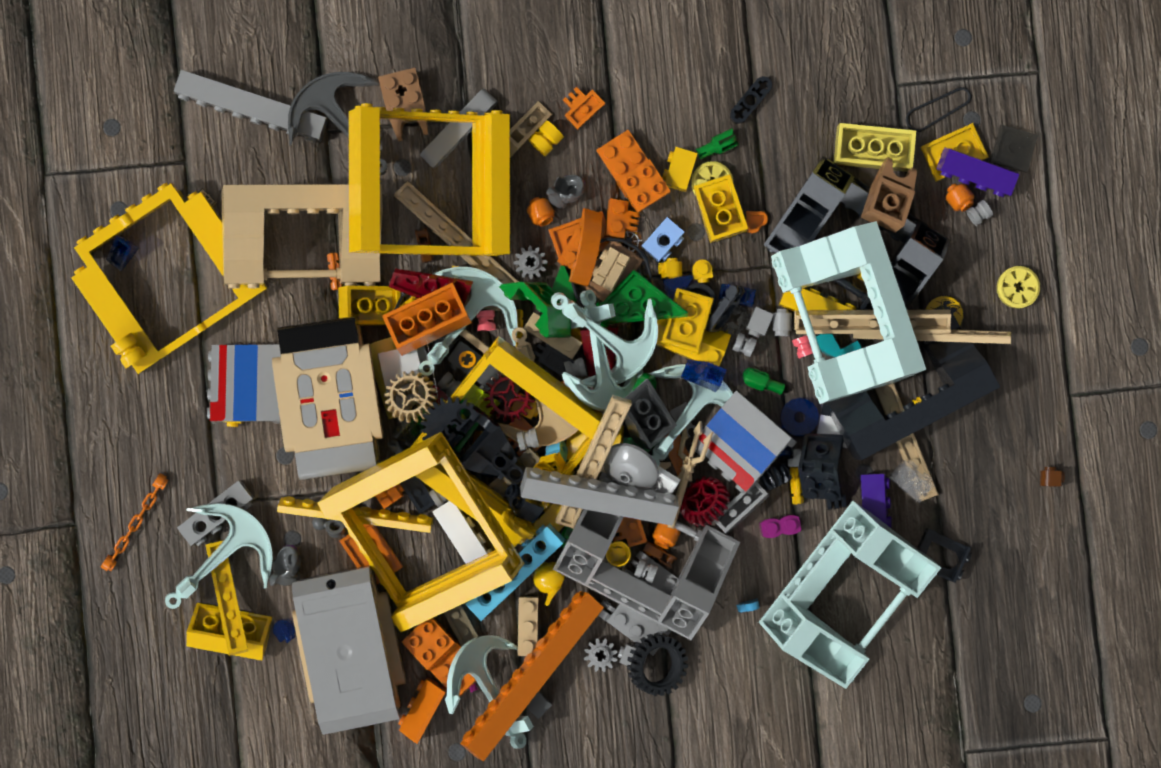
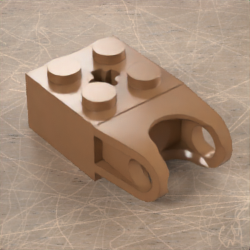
M416 68L378 77L386 110L393 111V108H404L407 112H411V109H423V112H426ZM401 89L407 90L404 92V96L398 94ZM389 119L399 142L403 141V126L410 121L417 122L423 130V134L428 135L427 121Z
M887 157L873 180L861 218L870 222L877 221L879 226L896 233L905 225L915 194L917 170L912 167L904 178L898 177L893 172L892 158Z

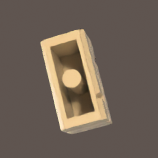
M609 247L608 250H603L599 258L602 260L599 267L595 265L591 281L612 292L630 257Z

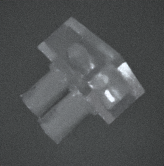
M902 460L888 478L917 503H920L935 486L931 483L933 479L925 472L921 474L917 470L918 466L911 460L908 462Z

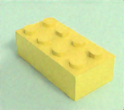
M839 123L836 132L834 163L844 166L879 169L884 160L890 157L892 158V168L894 171L908 172L913 167L916 131Z

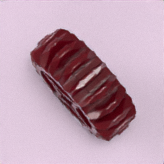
M498 372V380L493 376L491 377V380L494 382L493 385L488 382L486 383L491 389L490 391L484 390V393L489 394V397H484L483 400H490V403L485 407H493L490 414L493 415L497 412L496 419L503 415V422L507 421V416H510L511 422H514V416L516 415L518 420H521L520 413L523 412L527 416L528 413L525 409L527 407L529 410H532L533 407L528 405V403H535V399H531V394L526 390V396L516 394L514 391L515 382L507 376L502 377V374ZM510 380L505 391H495L500 383ZM512 386V395L515 394V397L520 398L511 399L507 406V398L499 394H508ZM493 396L504 400V411H501L496 406ZM513 402H524L519 410L510 412Z
M703 476L702 480L697 478L695 483L690 482L691 486L689 488L686 487L680 508L682 516L689 523L697 527L700 525L705 527L707 523L712 525L714 520L719 521L718 517L720 515L724 516L723 511L728 510L727 504L730 503L727 487L720 480L711 476L709 478Z

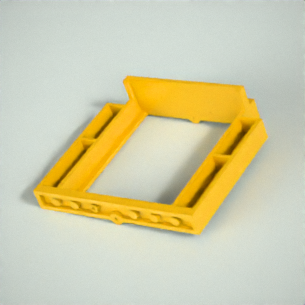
M167 182L157 188L159 192L153 196L151 193L141 199V204L129 206L125 209V214L114 216L109 220V225L103 227V225L93 230L94 235L89 238L84 236L77 241L78 245L74 247L87 268L82 266L74 271L75 276L72 277V280L115 342L132 332L137 339L136 346H141L147 354L132 364L138 374L268 288L264 283L259 285L260 288L252 289L248 288V285H240L239 289H232L238 299L160 351L156 349L91 253L158 208L172 201L223 275L221 218L203 192L197 193L195 191L187 196L188 201H185L184 195L180 190H177L173 183L169 185Z

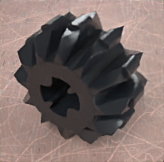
M780 464L766 470L759 478V482L765 491H770L789 482L792 479L791 472L786 464Z

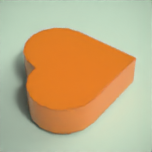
M746 211L747 232L755 234L760 230L761 226L768 222V216L762 211Z

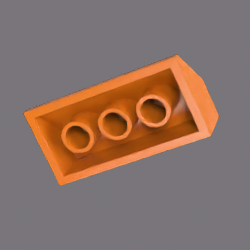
M453 282L382 315L401 356L472 323Z

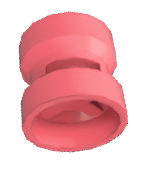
M495 310L480 311L476 315L479 321L477 331L496 330V324L494 323Z
M807 335L792 340L793 345L798 347V359L813 354Z

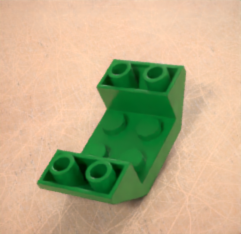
M516 282L500 285L499 288L504 292L506 298L510 300H530L536 305V309L543 313L535 324L542 336L546 338H569L571 336V320L562 313V309H556L552 305L551 298L555 292L547 283Z

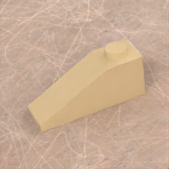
M539 101L510 129V158L552 115Z

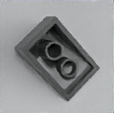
M645 379L625 397V399L632 402L625 417V424L628 433L638 447L651 449L677 426L648 379Z

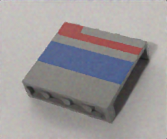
M212 345V350L208 352V360L211 362V369L208 370V381H211V388H208L207 397L210 400V407L207 408V417L211 423L273 421L275 424H281L272 367V358L281 357V345Z
M735 391L702 430L695 452L701 455L704 439L711 432H714L706 453V457L709 459L708 463L716 470L720 468L723 471L721 475L729 482L733 480L737 484L735 487L741 493L747 492L752 495L751 487L787 445L792 448L797 442L741 393Z

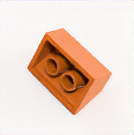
M429 677L425 681L421 680L416 689L419 691L417 697H412L407 706L410 708L408 714H403L398 723L401 726L399 731L416 744L420 741L447 691L445 686Z

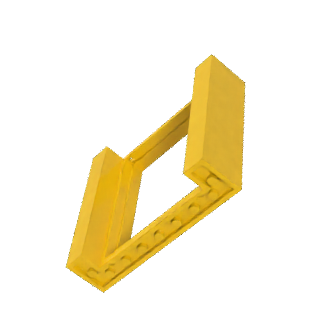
M363 103L361 106H355V109L350 110L349 253L500 256L510 254V114H503L501 110H493L491 113H484V115H478V112H466V115L460 114V111H448V114L441 113V110H430V113L423 112V109H411V112H407L404 108H393V111H388L386 107H373V104ZM380 119L472 123V247L380 244Z
M498 336L451 395L453 402H455L457 397L461 401L488 365L491 364L587 436L586 440L565 464L563 472L560 473L573 475L575 472L574 468L577 465H581L604 414L585 405L572 390ZM421 433L412 446L424 441L422 438L427 433ZM441 463L415 475L477 521ZM466 470L514 548L518 543L521 545L525 538L510 529L501 517L507 508H511L507 499ZM541 501L545 509L549 505V502Z
M442 432L334 486L317 503L327 519L338 514L349 535L354 539L360 552L369 562V566L374 570L380 583L389 593L390 598L398 607L391 615V618L400 632L511 582L524 565L523 560ZM441 463L496 550L406 592L352 507Z

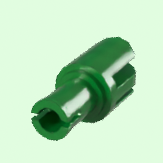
M733 128L711 137L710 143L696 148L699 159L702 160L713 153L720 155L739 146L738 141H736V135L733 134Z
M747 368L743 371L742 378L747 386L759 391L767 389L779 395L783 393L785 384L770 379L768 373L755 368Z

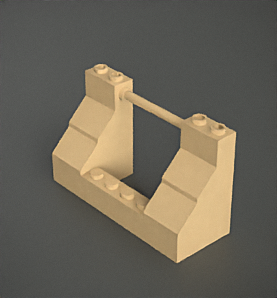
M380 184V244H381V228H382V214H383L382 184ZM223 185L221 193L224 285H228V289H239L240 285H248V288L252 289L260 288L259 285H263L264 280H267V278L337 277V279H340V284H345V286H356V284L376 286V283L380 282V253H349V185ZM264 211H268V214H280V211H287L288 214H299V211H307V214H319V211H327V214H338L340 268H336V270L268 271L263 269Z

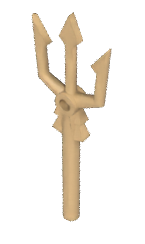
M699 421L693 431L695 435L688 457L683 453L685 441L689 438L686 427L682 432L678 455L683 460V466L680 468L682 471L677 476L681 480L676 494L679 508L673 525L667 526L675 529L687 483L692 481L693 468L697 463L704 461L714 433L711 432L704 439V447L700 457L693 458L699 436L702 434V421Z

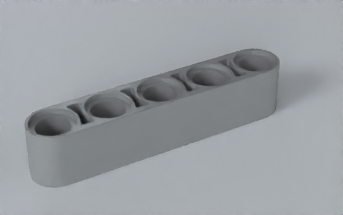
M483 88L460 111V114L466 115V112H478V115H484V113H489L498 101ZM450 122L422 151L420 156L435 169L472 131V123Z

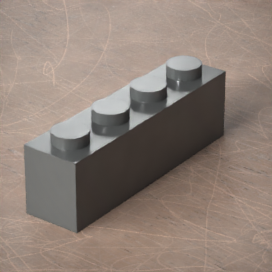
M460 341L447 360L450 361L449 366L458 372L461 369L465 372L464 377L466 378L473 367H462L459 363L460 354L464 351H471L476 356L475 365L482 356ZM470 354L462 358V362L465 361V365L473 361V357L470 358ZM491 364L488 365L477 379V382L481 384L480 389L483 391H490L491 388L486 383L494 384L491 380L492 376L496 380L499 379L497 373L500 371ZM510 380L500 383L495 391H505ZM515 383L514 391L518 394L522 387ZM512 386L508 394H499L507 398V404H509L511 399L516 398L515 394L512 395ZM495 398V400L500 402L502 405H505V402L502 398Z

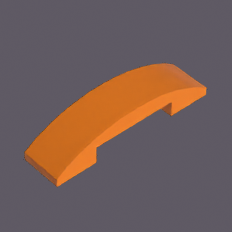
M583 208L580 222L582 230L576 261L572 263L569 282L587 287L598 256L602 232V213Z

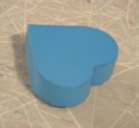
M757 598L736 605L738 612L754 611L760 607Z

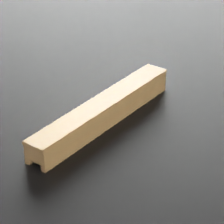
M795 310L794 329L796 334H807L800 312ZM807 310L815 334H881L874 310ZM907 310L914 333H951V310Z

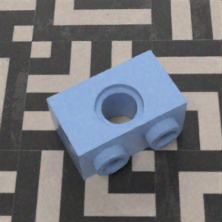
M667 217L641 248L658 263L661 259L665 261L672 253L669 250L674 245L677 247L684 240L682 237L684 231ZM666 236L670 243L667 246H662L659 243L660 237Z

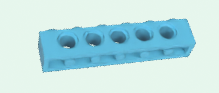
M551 524L547 527L542 525L536 531L537 536L533 540L527 539L521 545L524 549L518 554L523 560L524 565L511 582L506 583L504 588L498 587L487 592L491 595L490 601L485 600L483 595L465 604L480 621L566 541ZM537 541L545 542L546 549H540ZM524 554H530L532 562L525 561Z

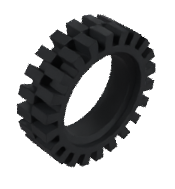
M654 633V635H647V638L642 637L640 639L641 644L638 642L634 644L637 649H631L630 651L633 657H628L627 661L631 662V665H627V669L631 671L628 673V676L632 678L631 682L638 689L653 696H657V694L665 696V693H672L671 688L676 690L678 688L676 683L682 684L684 681L680 678L681 675L686 677L687 672L683 671L684 668H688V664L684 663V661L688 660V656L684 655L686 653L685 649L681 647V643L677 642V640L663 634ZM656 648H666L672 659L669 673L660 681H649L643 669L646 656Z

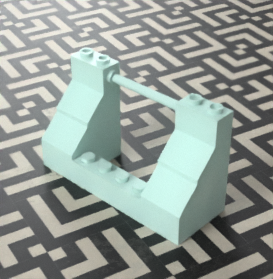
M877 221L855 226L799 247L782 250L771 256L772 265L776 271L782 292L791 291V294H794L814 358L816 359L814 364L808 367L819 404L893 384L926 370ZM861 273L884 341L825 360V357H822L801 294L802 288Z
M852 501L759 623L783 651L846 689L868 662L869 658L865 654V648L907 595L912 594L918 598L937 575L941 567L871 512ZM851 553L901 587L898 595L862 641L856 645L845 640L808 610L809 606L813 604L816 597L826 587V584L837 573L840 566Z

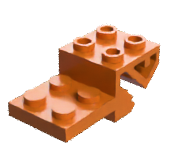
M626 130L596 150L617 182L618 187L624 196L628 198L637 213H640L671 192L629 130Z
M431 618L420 623L402 643L425 669L431 671L447 689V678L451 663L462 646L452 634L446 632L435 618ZM466 674L463 677L460 697L476 682L472 675Z

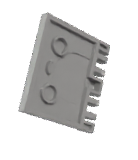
M639 551L635 557L639 560L640 558L646 560L650 565H658V569L652 583L646 582L642 577L637 579L645 581L648 585L670 595L678 578L642 551ZM633 559L631 563L634 567H637L638 562ZM626 569L624 571L634 577V573ZM603 600L601 603L613 613L609 614L602 609L598 616L635 643L641 644L640 639L642 637L647 638L649 634L659 633L668 636L672 631L621 604L615 609L607 601ZM659 648L652 650L650 654L654 656Z

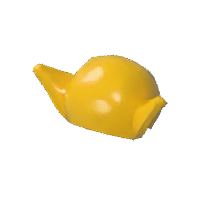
M543 562L536 569L533 576L537 589L548 594L545 602L546 606L550 604L552 598L561 588L565 575L553 570L556 562Z

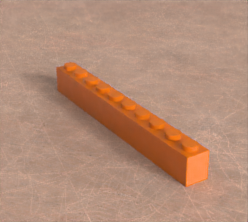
M583 591L576 593L569 606L561 611L558 620L550 625L546 635L536 643L532 653H529L520 668L513 672L509 682L501 687L498 696L488 704L487 710L476 719L472 729L464 734L460 744L476 758L484 762L604 607L589 593Z

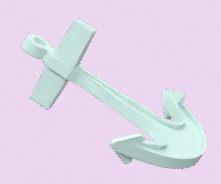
M453 267L433 274L473 281L471 297L465 306L470 320L472 321L484 307L495 306L499 308L504 314L513 346H516V342L512 339V332L518 327L516 307L513 300L504 296V292L499 288L502 283L497 278L483 270L472 267ZM466 326L447 334L443 342L435 344L433 349L427 354L428 361H423L419 365V372L423 376H430L434 372V365L442 362L449 353L448 346ZM424 365H428L430 367L429 372H425L423 370Z
M586 290L581 293L580 300L585 305V315L593 321L601 324L602 321L616 316L613 304L598 307L595 305L596 295L592 290ZM571 320V329L581 327ZM590 331L597 378L595 389L590 390L580 379L566 372H563L562 376L565 385L572 390L580 401L592 409L605 411L612 395L625 398L632 392L636 381L643 374V368L636 375L626 380L623 387L618 386L611 374L604 343Z
M558 292L552 296L551 303L556 309H562V313L574 323H577L582 328L584 326L588 328L616 354L617 361L611 370L616 384H620L636 375L649 361L658 338L657 318L651 298L647 302L642 335L634 341H626L587 317L584 309L573 300L568 299L563 293ZM596 375L583 379L581 382L586 387L595 388L597 383Z
M680 364L648 373L659 378L685 379L690 383L693 392L690 401L676 422L677 426L670 431L667 437L662 438L651 451V456L658 466L660 461L664 460L673 449V442L704 406L713 403L722 407L733 395L728 385L711 371L699 366Z
M225 503L203 504L187 508V511L225 518L229 523L230 531L227 538L195 574L186 576L176 586V593L167 594L165 597L167 607L171 609L179 607L181 598H188L198 588V582L243 546H250L258 551L264 588H267L273 559L272 547L269 537L260 522L246 510ZM172 597L177 599L174 604L169 602Z
M494 635L476 637L465 643L456 653L448 673L447 697L445 701L449 714L454 713L459 703L461 682L466 674H470L475 678L489 702L495 699L499 691L487 667L488 653L492 649L518 650V646L507 639ZM519 716L505 734L511 737V746L515 749L523 748L526 745V737L521 732L530 731L534 726L528 716Z

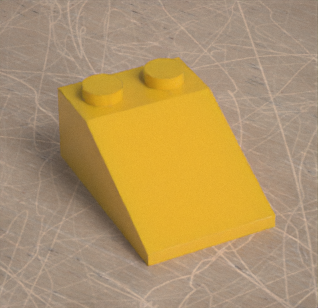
M730 174L693 186L710 243L747 232L748 226Z
M347 285L338 287L339 320L345 322V325H386L382 315L394 310L401 292L389 286ZM359 317V320H351V318Z

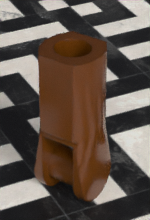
M425 227V230L420 231L416 229L417 244L431 246L427 227ZM419 238H427V242L420 243ZM420 254L422 263L435 261L434 255Z
M649 540L642 550L643 553L671 569L674 560L678 559ZM663 553L668 555L665 562L660 559Z

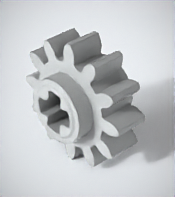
M529 245L528 251L521 248L523 254H515L519 261H514V265L520 266L516 269V272L523 271L522 278H525L527 274L530 280L533 279L534 274L540 278L539 271H546L542 265L548 263L547 260H542L545 257V253L538 254L539 247L532 251L531 245ZM531 258V260H536L534 262V267H530V265L528 267L526 266V264L528 263L527 259Z
M596 638V644L589 642L591 648L584 649L586 653H589L588 656L584 657V660H590L588 667L594 665L595 672L598 671L599 667L605 672V666L613 668L610 662L617 661V658L613 657L617 650H611L614 643L607 645L606 638L603 640V643H600V640ZM600 650H603L604 655H606L605 658L602 657V660H599L598 656L595 655Z

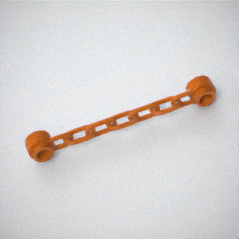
M159 473L152 484L156 489L154 492L147 494L142 502L143 509L141 513L133 516L128 524L129 532L126 536L119 538L114 547L115 554L113 556L108 554L101 565L102 569L106 571L113 570L117 563L114 559L117 554L125 551L129 544V535L131 532L137 531L142 524L143 513L145 510H150L156 502L157 491L159 488L163 490L169 481L166 479L167 476ZM149 496H151L150 498L153 499V501L148 507V504L145 505V503L148 500ZM137 517V520L140 521L134 529V526L131 527V525ZM123 539V542H126L122 550L120 547L117 549Z

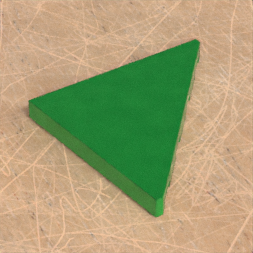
M635 270L599 305L613 304L616 315L602 321L600 325L645 321V311L649 298L652 300L657 320L687 317L689 314Z

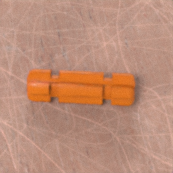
M338 253L327 254V261L330 262L328 265L329 270L340 268V264L337 263L339 261ZM330 277V280H332L330 283L332 290H338V287H342L340 279Z

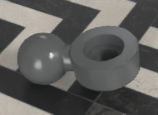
M314 517L312 520V525L316 530L326 528L328 535L332 538H339L346 532L345 525L339 520L330 519L327 521V519Z

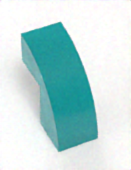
M820 334L816 336L820 351L832 358L862 349L858 341L840 349L833 334Z

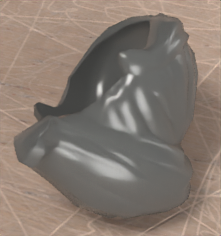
M577 175L557 177L554 186L549 187L546 192L550 203L559 209H564L568 203L579 200L585 193V181Z
M293 545L284 546L277 554L276 559L272 561L274 574L269 578L271 586L275 584L290 586L294 581L300 579L301 556Z

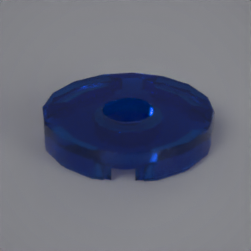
M796 398L787 402L782 408L780 415L783 428L795 436H804L805 433H811L817 426L819 419L815 405L803 398ZM796 412L804 414L805 419L803 422L798 423L795 421L794 415Z

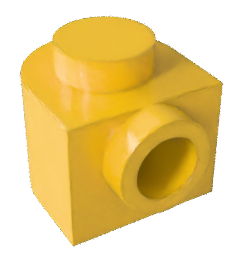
M667 258L666 262L659 263L658 272L661 274V279L682 278V262L678 261V258Z
M702 259L695 262L692 268L693 281L709 283V279L713 278L712 266L707 260Z

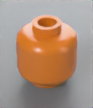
M954 183L947 189L946 201L955 211L965 212L974 204V194L966 184L961 183L957 185Z
M536 197L529 202L530 205L527 207V213L533 224L543 227L553 221L555 211L548 199Z
M658 523L653 533L654 543L664 549L674 547L681 531L676 528H669L666 524Z

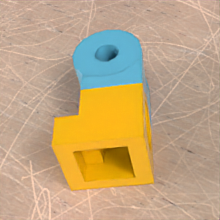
M561 441L546 446V454L540 457L539 462L548 463L552 467L556 466L555 471L562 473L568 454L566 444Z

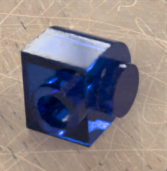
M281 619L274 624L273 632L280 643L283 641L288 643L296 637L294 634L296 633L295 626L291 620Z

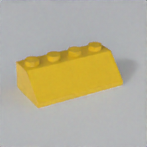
M668 319L657 320L658 338L656 346L714 370L719 369L731 337L730 334L723 331L708 332L705 329L699 353L696 354L662 344L661 341Z
M202 603L196 604L187 629V647L228 654L218 606ZM240 611L248 652L235 654V656L262 661L267 648L272 617Z

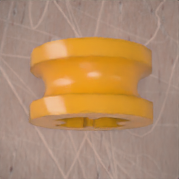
M464 351L459 356V363L464 368H471L476 363V356L471 351ZM470 354V358L473 357V361L465 365V361L462 362V358Z

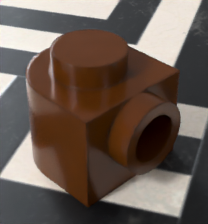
M1044 467V470L1040 471V486L1060 487L1061 483H1064V471H1056V467Z

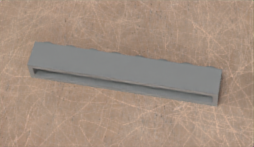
M184 70L180 71L174 88V92L178 95L179 99L189 102V99H192L199 106L207 108V105L215 107L214 110L225 114V111L233 113V117L239 119L246 117L251 119L250 122L257 125L265 123L269 125L268 128L275 131L283 129L289 135L288 114L290 105ZM308 111L305 112L301 117L295 137L301 135L305 137L304 140L312 143L316 141L321 142L328 119Z
M526 467L520 485L522 498L671 526L674 523L679 508L677 496L671 493H660L650 489L644 490L634 486H623L614 482L607 483L596 479L581 478L577 475L545 471L539 468Z

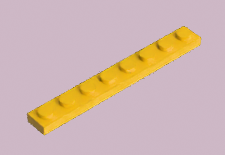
M287 496L281 497L277 512L327 519L321 512L317 504L318 502L311 499L300 500ZM352 507L362 524L428 533L431 532L433 517H428L424 514L411 515L407 512H390L387 509L374 510L369 507ZM338 514L329 518L331 520L340 521Z

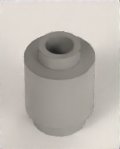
M777 309V313H773V331H775V336H790V331H792V313H788V309Z

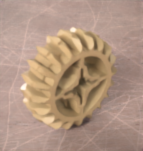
M412 370L409 376L406 371L403 372V377L396 374L397 381L390 379L392 386H386V389L389 391L384 394V397L387 398L385 405L389 406L387 410L393 412L392 416L394 418L399 416L401 422L405 418L407 423H410L412 418L415 422H418L419 416L425 419L423 414L425 412L430 414L427 408H434L431 401L437 400V397L433 395L437 392L435 388H432L433 382H428V376L422 377L421 372H418L415 376V372ZM411 383L408 388H406V389H402V388H401V387H403L404 385ZM419 385L425 388V399L418 395ZM413 394L414 398L408 400L406 396ZM396 395L403 399L402 409L396 405ZM414 405H421L418 408L411 410V408Z

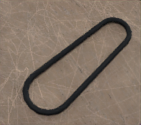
M960 87L917 106L907 113L906 124L909 129L916 132L924 131L967 105L971 100V93L968 89ZM960 90L968 93V100L927 126L915 129L909 124V116L913 111Z

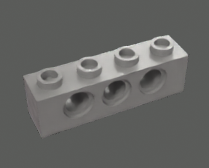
M240 480L208 504H228L229 499L233 497L237 500V507L247 510L253 505L252 501L255 498ZM195 513L178 526L177 529L190 546H200L207 540V535L210 533L214 535L222 529L221 525L227 520L223 517L216 520L212 515ZM200 521H203L206 524V530L204 532H201L198 529V523Z

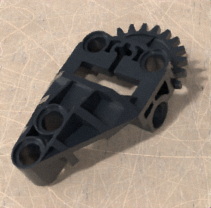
M449 396L447 403L441 398V405L435 401L433 402L435 409L427 408L430 414H423L427 421H421V424L426 426V428L420 430V432L427 433V435L422 440L442 432L465 469L498 476L497 479L505 477L511 483L522 481L525 472L524 464L500 425L478 406L467 402V399L461 404L459 397L453 402L451 396ZM462 409H469L471 416H464ZM476 422L479 423L485 430L469 449L461 455L454 449L464 437V434L461 432L466 434ZM456 424L457 427L454 430H452L451 426ZM499 456L504 457L505 460H506V463H505V464H500V463H498V462H497V457H499ZM518 469L521 475L516 477L512 474L511 470Z

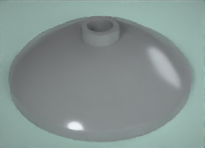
M627 443L613 445L603 465L611 481L623 486H634L644 490L651 489L659 476L658 466L652 456L642 448Z

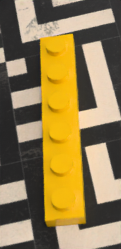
M223 541L205 545L208 558ZM226 558L211 571L228 654L231 656L248 652V646L229 558Z

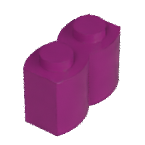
M785 515L779 519L767 518L759 522L761 536L766 538H775L781 534L793 535L801 531L799 517L795 515Z

